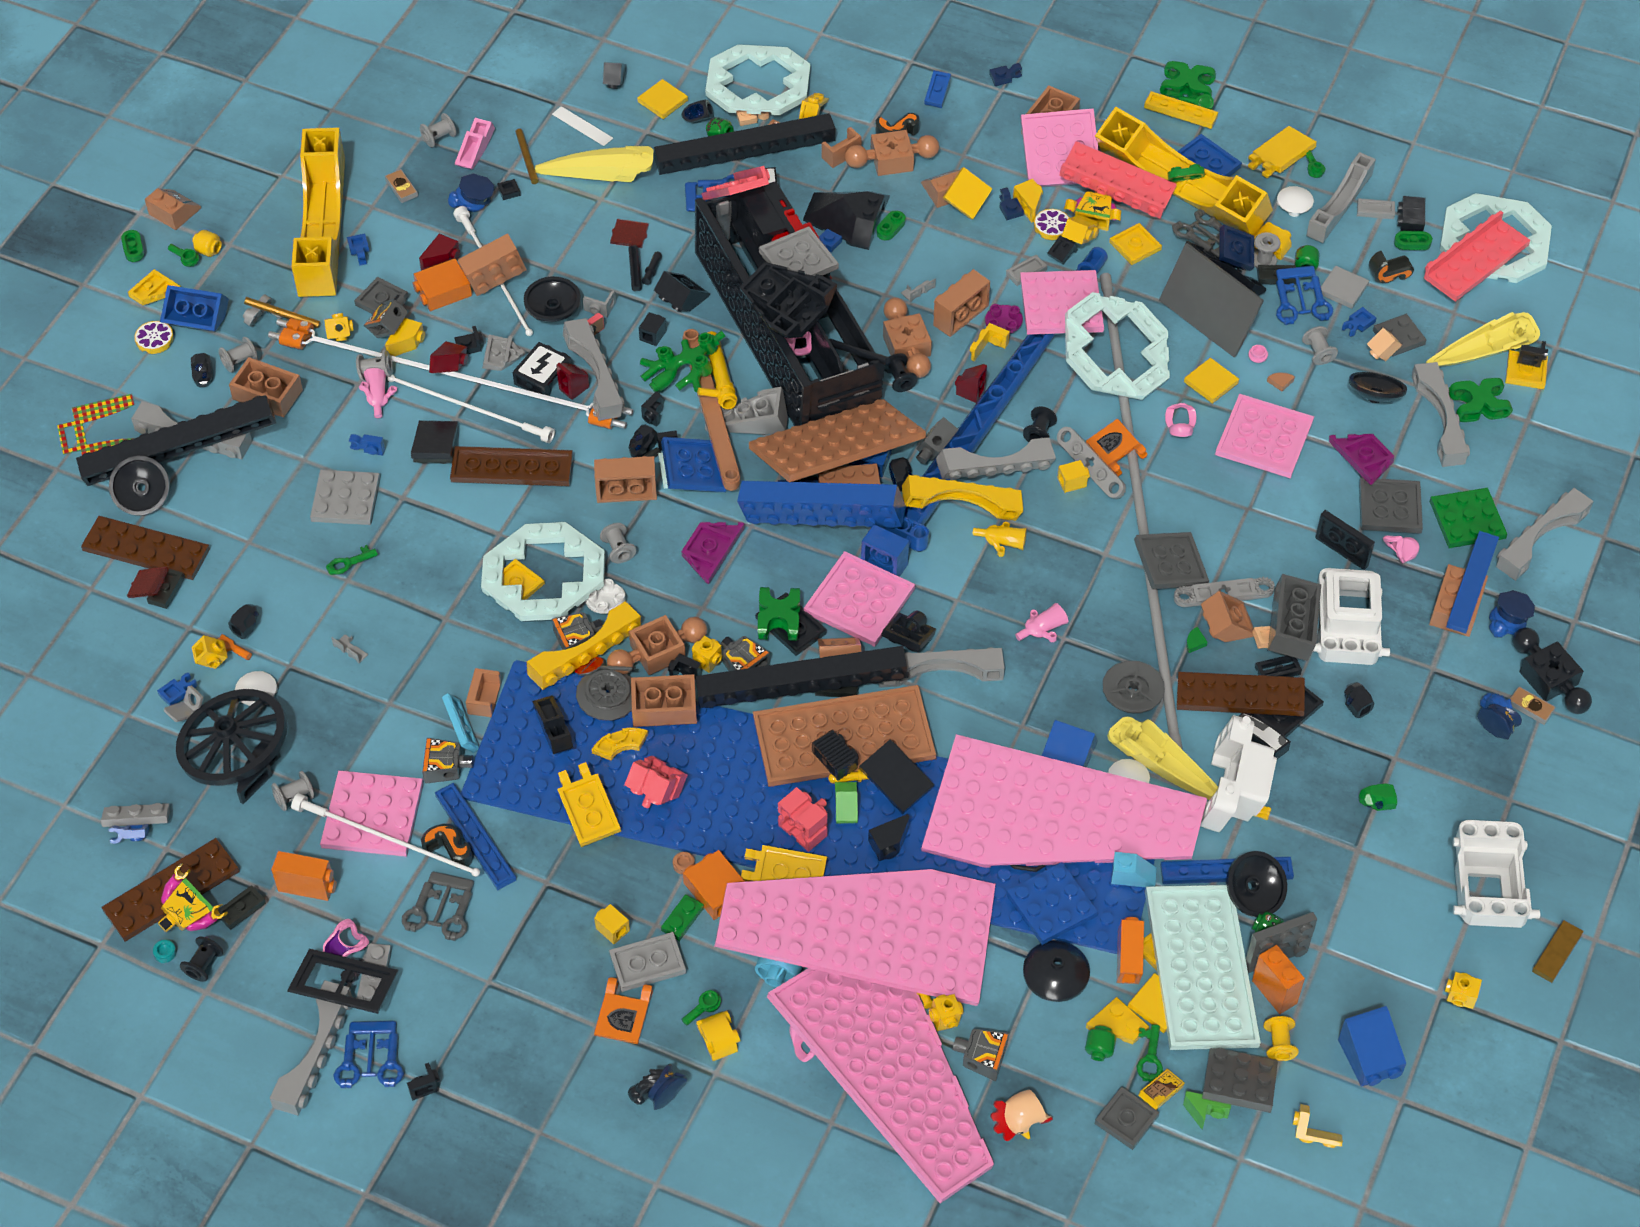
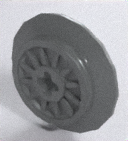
M1140 661L1117 663L1106 672L1103 678V693L1107 701L1115 708L1127 713H1143L1152 710L1161 702L1165 693L1164 681L1160 673L1151 665Z
M601 669L592 674L585 675L580 680L576 691V699L580 708L588 716L598 720L612 721L625 717L632 711L631 677L628 674H621L614 670Z

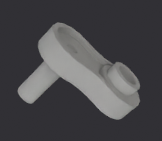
M264 294L258 301L271 305L272 298ZM255 307L248 308L243 314L244 323L252 327L265 311ZM273 314L274 316H276V317L279 318V319H282V318H283L282 316Z

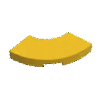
M623 728L621 731L612 734L608 733L594 745L592 754L612 760L618 753L625 750L640 751L648 736V730Z

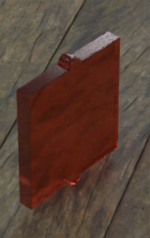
M617 219L615 227L612 229L613 234L610 244L636 245L638 248H642L644 240L647 238L649 223Z
M168 567L139 570L134 581L131 583L132 586L127 597L135 598L157 595L162 583L165 582L164 578L169 570Z

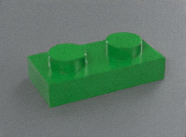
M685 894L661 926V931L665 934L673 932L675 939L680 941L703 911L704 904Z

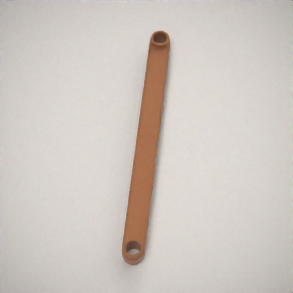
M695 329L686 330L683 333V340L687 339L689 341L690 348L699 346L698 331ZM711 374L706 377H700L701 388L715 389ZM698 395L722 483L725 489L734 491L740 485V473L717 397Z

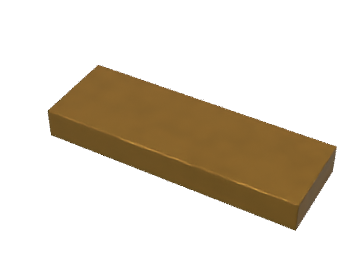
M1563 920L1532 972L1553 983L1584 931Z

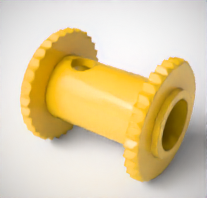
M1276 1016L1264 1022L1265 1030L1271 1032L1273 1047L1269 1048L1266 1052L1268 1058L1288 1061L1298 1055V1048L1292 1046L1290 1042L1289 1030L1296 1025L1292 1018Z

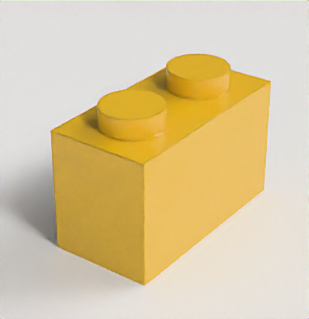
M1080 214L1068 218L1062 237L1079 244L1087 243L1097 237L1099 222Z

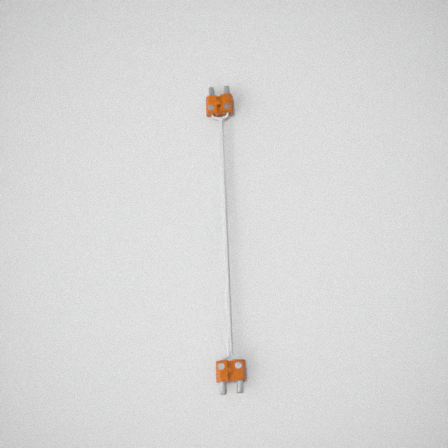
M290 318L289 321L277 319L276 325L286 328L281 333L272 331L268 333V337L279 340L280 345L303 350L305 345L311 341H316L375 357L382 356V353L316 337L313 323ZM391 356L392 361L429 370V365ZM457 372L441 373L586 410L588 423L608 429H612L613 426L625 429L627 422L616 420L618 417L598 421L592 407L593 403L586 406ZM624 407L622 408V413L632 416L633 409Z

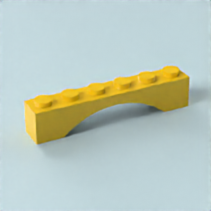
M908 475L902 484L903 501L907 507L924 508L936 501L952 499L978 505L998 519L1016 521L1023 512L1021 490L964 483L956 480H942L935 477L927 478L920 477L919 475Z
M624 601L609 611L602 628L586 642L566 650L543 651L528 660L527 675L542 690L554 685L559 679L570 675L575 669L586 665L596 656L604 654L606 650L620 644L625 638L629 637L630 630L641 626V616Z

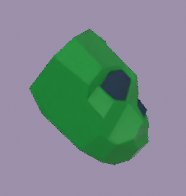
M1383 783L1368 786L1362 789L1358 796L1361 804L1366 807H1372L1377 811L1396 809L1397 794L1394 786L1391 784Z

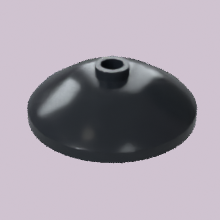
M551 276L541 278L533 282L524 293V306L527 312L532 317L546 322L561 321L570 317L577 311L581 303L578 287L572 281L563 277Z
M1356 372L1349 377L1351 387L1372 403L1393 401L1407 393V386L1403 382L1387 375L1373 372Z
M133 456L123 460L115 467L109 480V492L115 505L122 511L135 516H144L157 511L167 500L170 491V480L164 467L156 460L146 456ZM144 484L145 490L140 491L139 486Z
M1261 851L1247 852L1237 857L1228 870L1226 879L1227 891L1232 903L1242 913L1251 917H1257L1259 913L1263 914L1264 912L1273 914L1282 906L1287 894V878L1282 866L1274 857ZM1249 882H1250L1251 885H1252V888H1251V889H1249V887H1248V883H1249Z
M1052 940L1043 945L1040 943L1030 950L1024 960L1023 976L1029 989L1038 997L1052 1002H1063L1077 997L1084 991L1090 977V966L1086 956L1076 946L1064 941ZM1054 962H1060L1061 965H1055Z

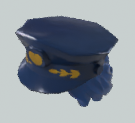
M474 173L463 176L456 191L449 194L448 203L453 208L465 206L471 212L482 210L485 205L491 202V196L495 190L494 184L487 177Z
M1511 590L1500 593L1498 605L1491 611L1489 616L1491 620L1489 629L1496 638L1503 637L1506 634L1514 635L1517 630L1526 627L1528 618L1534 616V603L1527 594Z
M1487 693L1480 700L1482 708H1480L1477 717L1483 728L1497 738L1509 740L1510 735L1514 732V727H1518L1522 723L1521 716L1512 708L1511 699L1506 700L1503 695Z

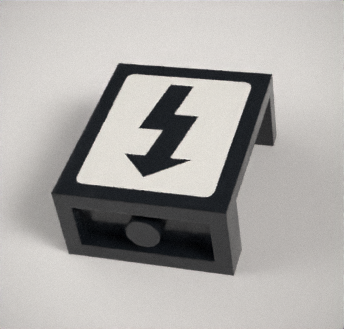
M538 342L512 372L514 385L528 391L550 396L549 384L557 376L556 364H571V357L564 352L553 349L549 345Z

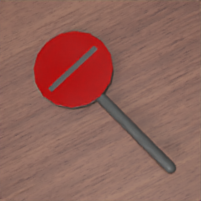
M595 657L586 665L575 669L574 672L582 676L592 674L599 669L631 671L632 667L603 666L604 660L601 657Z

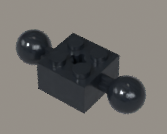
M1528 627L1517 630L1512 639L1514 648L1520 653L1530 654V656L1524 658L1520 669L1521 675L1544 701L1547 702L1564 693V703L1570 712L1574 714L1587 712L1591 707L1592 697L1586 689L1576 687L1579 685L1584 672L1558 641L1541 649L1539 647V635L1535 630Z

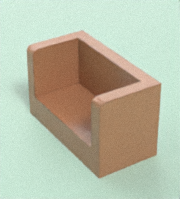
M852 127L847 128V138L832 147L823 142L822 159L832 168L838 166L845 161V152L850 146L861 145V136Z
M475 668L466 699L468 714L492 717L501 687L499 671Z

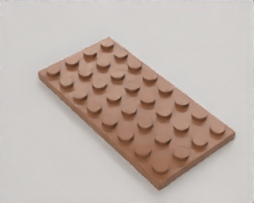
M879 399L873 404L860 405L857 408L844 410L835 415H828L816 421L793 426L791 429L777 431L772 435L758 437L756 440L749 442V449L788 482H792L926 438V431L887 401Z
M918 685L753 712L768 787L829 777L831 773L812 753V742L832 729L836 734L843 736L850 749L853 748L859 756L857 769L890 739L913 763L936 759V752Z

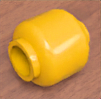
M208 230L199 231L192 239L194 250L207 257L218 254L222 247L220 237Z

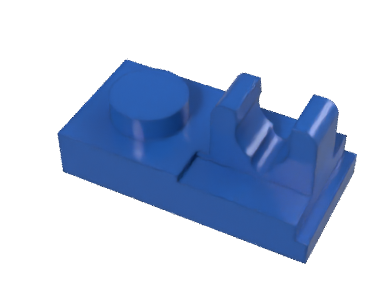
M933 71L924 100L925 105L942 108L951 79L950 73Z

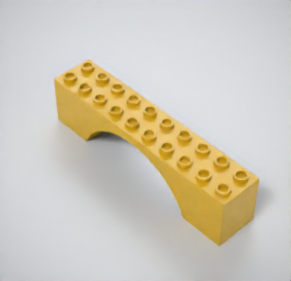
M1118 107L1113 109L1095 135L1103 153L1168 180L1167 173L1171 171V168L1182 167L1183 169L1196 164L1166 144L1146 123ZM1204 168L1205 176L1202 178L1173 182L1177 184L1173 195L1197 209L1204 210L1208 215L1215 217L1223 224L1251 235H1255L1273 211L1268 193L1237 175L1234 177L1222 176Z
M339 128L302 129L300 158L303 181V222L300 238H294L291 267L298 297L335 296L337 290L345 170L344 149Z

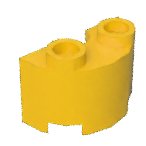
M1267 222L1254 235V240L1261 233L1275 234L1280 239L1281 244L1280 248L1273 253L1277 259L1282 260L1292 247L1291 233L1288 230H1283L1273 225L1271 222Z
M727 1010L696 1021L697 1028L704 1038L712 1061L738 1052L736 1043L740 1042L737 1030L731 1029L730 1023L732 1022Z

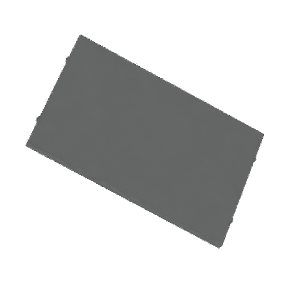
M1188 243L1184 245L1159 299L1164 305L1233 357L1237 356L1264 302L1262 298Z

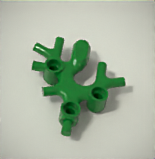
M722 331L718 332L715 336L704 332L699 335V346L695 348H690L689 341L684 339L681 341L682 352L676 356L670 347H658L656 349L658 360L653 361L645 358L640 360V365L649 368L640 377L645 382L659 370L665 369V371L653 378L649 384L654 392L661 393L674 381L678 369L682 365L690 364L692 366L691 372L676 383L675 386L680 391L686 385L693 384L694 391L697 392L698 388H701L700 377H706L713 371V367L705 354L711 355L715 353L718 348L717 346L720 345L719 342L726 336Z

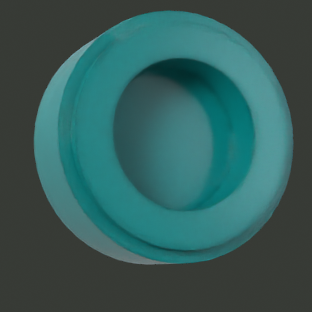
M161 940L153 947L154 957L160 963L172 961L177 953L174 943L170 940Z

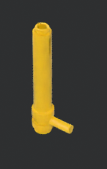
M714 331L708 332L709 334L714 336L717 334ZM720 341L717 351L708 355L713 367L712 372L716 388H698L697 394L700 396L717 397L718 403L722 408L732 409L736 406L737 395L735 387L730 380Z

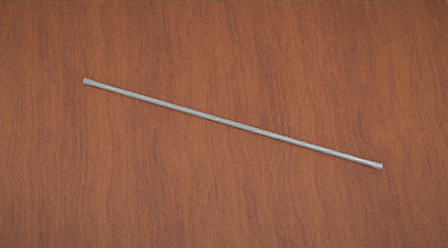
M1103 273L1100 275L1103 296L1109 298L1113 296L1112 279L1109 273ZM1107 316L1114 370L1116 371L1120 368L1125 373L1117 323L1114 324ZM1118 395L1122 424L1134 436L1129 398ZM1132 450L1127 454L1138 531L1139 535L1149 534L1138 457L1135 450ZM1145 572L1159 673L1165 687L1163 699L1169 737L1183 750L1177 722L1158 590L1151 588Z

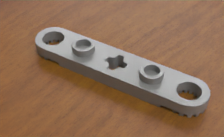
M1070 427L1060 429L1057 434L1058 443L1075 461H1082L1084 467L1088 468L1090 477L1113 499H1119L1124 496L1126 492L1124 482L1074 429ZM1070 432L1071 438L1068 442H1065L1063 437L1065 433ZM1090 459L1093 460V466H1090V463L1088 462ZM1119 484L1118 492L1113 494L1111 492L1112 486Z
M1260 577L1257 579L1247 578L1195 584L1188 587L1182 586L1176 589L1174 602L1180 607L1200 606L1201 603L1222 589H1225L1228 595L1240 601L1268 598L1273 594L1275 584L1268 577ZM1266 585L1269 587V589H1267V591H1264L1263 589L1261 590L1259 586ZM1186 594L1189 596V599H1181L1179 595Z

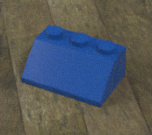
M167 285L160 322L216 332L226 316L229 298L221 293Z

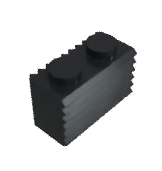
M1403 196L1402 202H1398L1397 213H1400L1397 218V226H1400V231H1424L1426 198Z
M833 729L812 742V753L837 781L858 768L859 756L853 748L850 749L843 736L836 734Z

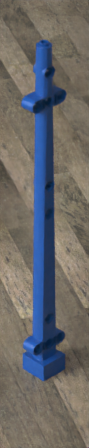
M1100 247L1092 248L1085 259L1078 264L1076 271L1096 270L1097 274L1108 258L1106 251ZM1028 334L958 427L959 430L944 449L961 447L971 453L976 451L1055 334ZM936 458L922 477L942 479ZM940 501L931 503L924 508L906 506L902 527L887 528L873 525L862 540L861 559L900 577L908 566L909 548L916 551H923L927 548L929 530L924 525Z

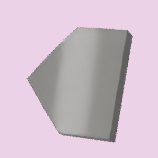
M489 334L482 368L502 371L524 356L525 352L522 348L519 349L511 336L503 338Z

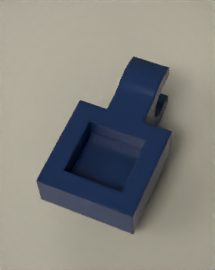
M1020 63L1013 64L1009 69L1007 66L989 69V75L994 86L1012 83V78L1022 77L1020 71L1022 67Z
M1007 187L1000 189L1002 195H999L1001 200L999 208L1006 221L1023 216L1024 210L1018 199H1011Z

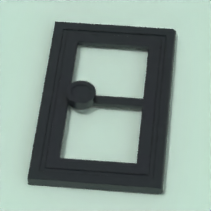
M309 948L287 992L378 1014L398 975V970ZM316 963L344 969L341 972V982L335 993L305 986ZM353 972L381 978L371 1001L340 994L345 983H350L354 980Z

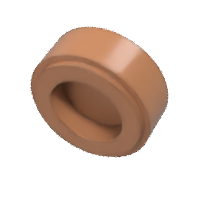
M680 852L673 858V868L679 874H683L688 866L695 865L694 857L688 852Z

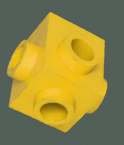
M343 313L332 314V318L324 320L327 339L335 338L336 341L347 340V336H351L350 331H354L353 321L348 320V316H344ZM341 324L343 326V329L338 330L336 328V325Z
M203 635L192 646L195 664L216 669L228 658L223 640Z
M704 635L692 647L693 660L700 662L701 668L710 673L722 660L721 645L715 639H710Z
M1455 972L1453 979H1448L1445 987V992H1448L1447 1001L1458 1007L1473 1009L1478 998L1482 980L1474 978L1467 973Z
M955 994L937 996L933 999L929 1009L930 1019L937 1031L957 1027L961 1015H963L962 1004L960 1001L957 1002Z

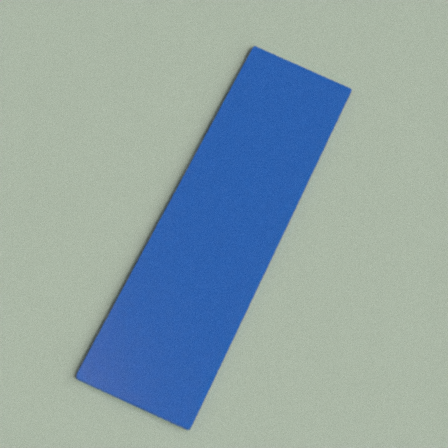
M519 660L514 661L473 761V768L470 769L461 791V795L465 800L571 825L557 790L562 787L558 773L566 770L571 783L582 779L578 765L586 762L591 776L598 773L621 828V832L613 835L700 856H706L709 853L713 854L719 850L728 862L755 868L756 861L745 860L746 848L761 851L762 845L827 856L824 876L933 869L995 884L990 924L1033 935L1034 933L1006 893L1007 890L1055 866L1047 865L1037 872L1013 869L1010 865L984 868L921 851L948 758L936 756L934 760L914 763L929 778L934 787L903 814L869 779L862 780L861 782L857 780L849 781L857 782L858 823L836 824L835 784L830 783L828 777L768 787L753 714L720 706L700 708L699 701H696L697 724L633 727L632 711L625 717L616 720H598L588 716L580 708L576 699L577 686L585 675L580 676L576 673H571L559 679L554 685L542 690L527 675V662ZM553 695L564 717L573 743L572 749L553 754L532 702ZM623 728L648 730V736L640 751L625 750L618 753L612 760L592 754L594 745L608 733L612 734L621 731ZM654 756L665 762L670 768L674 767L688 775L679 798L661 805L651 803L650 808L642 806L646 794H634L630 791L629 787L624 785L633 762L638 760L644 761V758ZM796 787L802 792L809 794L812 804H815L821 798L827 802V805L824 807L827 811V837L809 852L796 841L793 835L790 836L778 826V816L780 815L778 812V802ZM908 814L910 817L909 830L900 853L892 859L879 861L868 841L869 829ZM1145 859L1154 865L1155 859ZM1113 862L1064 863L1098 910V916L1054 940L1117 954L1118 929L1121 920H1125L1127 917H1136L1141 921L1146 900V887L1111 884Z

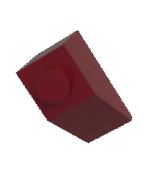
M439 233L419 257L421 271L452 259L457 260L460 256L458 241Z
M445 341L430 355L429 373L459 371L468 362L467 346Z
M556 364L559 390L571 400L589 388V376L584 369H580L574 364Z
M981 364L965 369L963 374L959 375L955 381L956 395L977 403L986 389L987 365Z

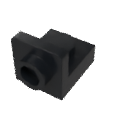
M1059 235L1047 254L1064 265L1071 253H1076L1078 249L1075 245L1076 242Z
M472 326V334L454 337L455 344L467 346L466 354L481 352V343H484L482 333L477 331L476 326Z
M1542 341L1540 348L1521 345L1517 363L1540 367L1542 360H1546L1548 355V349H1545L1546 341Z
M655 392L641 405L644 421L656 427L659 425V412L663 407L662 395Z
M678 654L676 659L671 660L668 666L669 676L678 675L679 672L682 675H694V677L702 674L701 663L682 654Z
M429 1063L425 1064L426 1076H418L412 1079V1081L407 1082L412 1101L438 1092L437 1082H440V1078L436 1068L431 1069Z

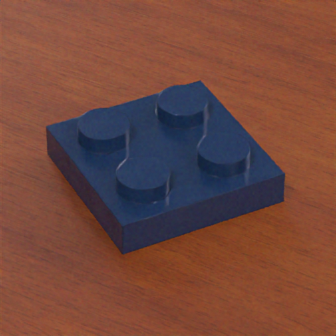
M1225 224L1222 225L1219 238V260L1251 271L1254 268V235Z

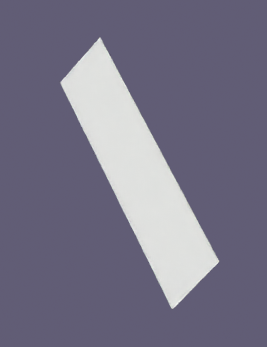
M562 106L552 113L555 117L603 146L613 139V137Z

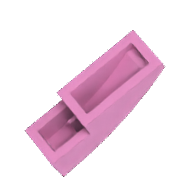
M478 118L474 119L470 132H466L455 165L468 169L475 167L494 132L495 127L492 122Z

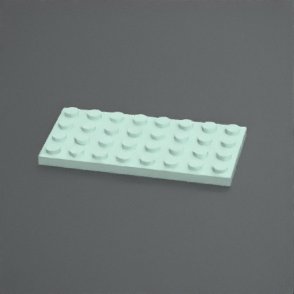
M1227 885L1146 887L1145 897L1170 1050L1259 1048L1261 1042L1237 909L1229 897Z

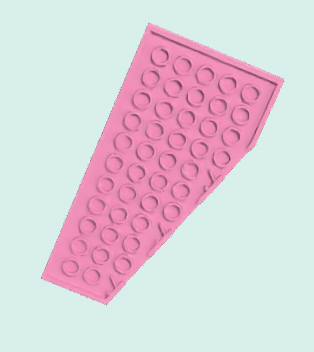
M956 734L921 851L984 868L997 865L1026 864V866L1057 865L1061 862L1112 863L1115 852L1137 854L1143 859H1192L1207 798Z
M933 869L727 883L714 947L934 997L943 994L946 996L955 994L957 1002L960 1001L961 1003L977 1006L980 1000L995 884Z
M811 968L804 970L768 992L767 998L939 1203H942L992 1169L994 1163L974 1124L968 1110L969 1105L956 1076L953 1075L941 1048L942 1043L930 1016L927 1015L916 992Z

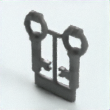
M1199 209L1194 213L1197 221L1188 225L1179 221L1172 225L1176 236L1191 240L1219 258V247L1213 249V245L1216 242L1219 243L1218 237H1220V233L1215 237L1198 225L1199 223L1208 225L1220 232L1222 224L1215 217L1208 215L1211 218L1208 221L1203 220L1200 217L1208 214L1204 210ZM1184 227L1189 231L1184 234L1178 230ZM1192 227H1197L1211 238L1208 241H1204L1194 234L1195 232Z
M431 872L428 882H425L416 905L402 915V924L405 930L416 932L427 923L432 926H442V933L447 940L456 941L467 932V924L463 917L472 896L471 890L474 881L439 872ZM432 884L446 886L447 888L434 920L427 921V915L423 908L428 897H434V899L439 900V895H441L440 890L434 891L432 889ZM450 889L464 890L463 895L457 896L451 893V898H449V902L459 904L455 915L447 919L443 924L438 923L437 921ZM414 914L421 916L422 919L419 924L407 922L408 916ZM454 923L461 925L462 928L459 933L447 930L448 925Z

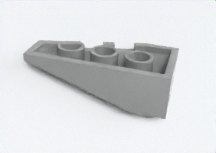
M782 387L759 391L757 396L750 399L745 397L741 399V403L736 404L732 409L721 408L727 432L773 434L777 431L786 430L788 415Z

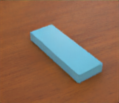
M447 693L442 699L460 745L474 753L479 749L462 703L460 699Z

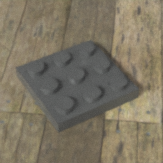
M1360 477L1361 530L1422 533L1420 481L1378 478L1370 485L1363 477Z
M1191 532L1136 535L1134 538L1152 589L1179 588L1209 583V578Z
M1314 912L1253 933L1246 957L1248 973L1255 971L1259 955L1275 945H1278L1288 959L1294 956L1301 957L1308 952L1317 922Z
M1210 1048L1202 1099L1271 1113L1278 1060L1223 1048Z

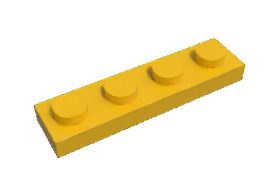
M1152 91L1144 104L1146 109L1212 129L1218 118L1217 111Z

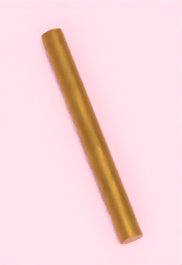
M517 129L515 131L531 183L537 184L538 178L522 129Z
M249 297L245 298L244 304L288 319L294 318L313 323L315 328L319 327L320 321Z

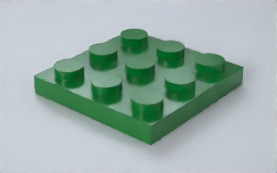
M1488 487L1430 497L1429 502L1448 549L1475 544L1479 531L1498 536L1499 540L1507 538L1508 534Z

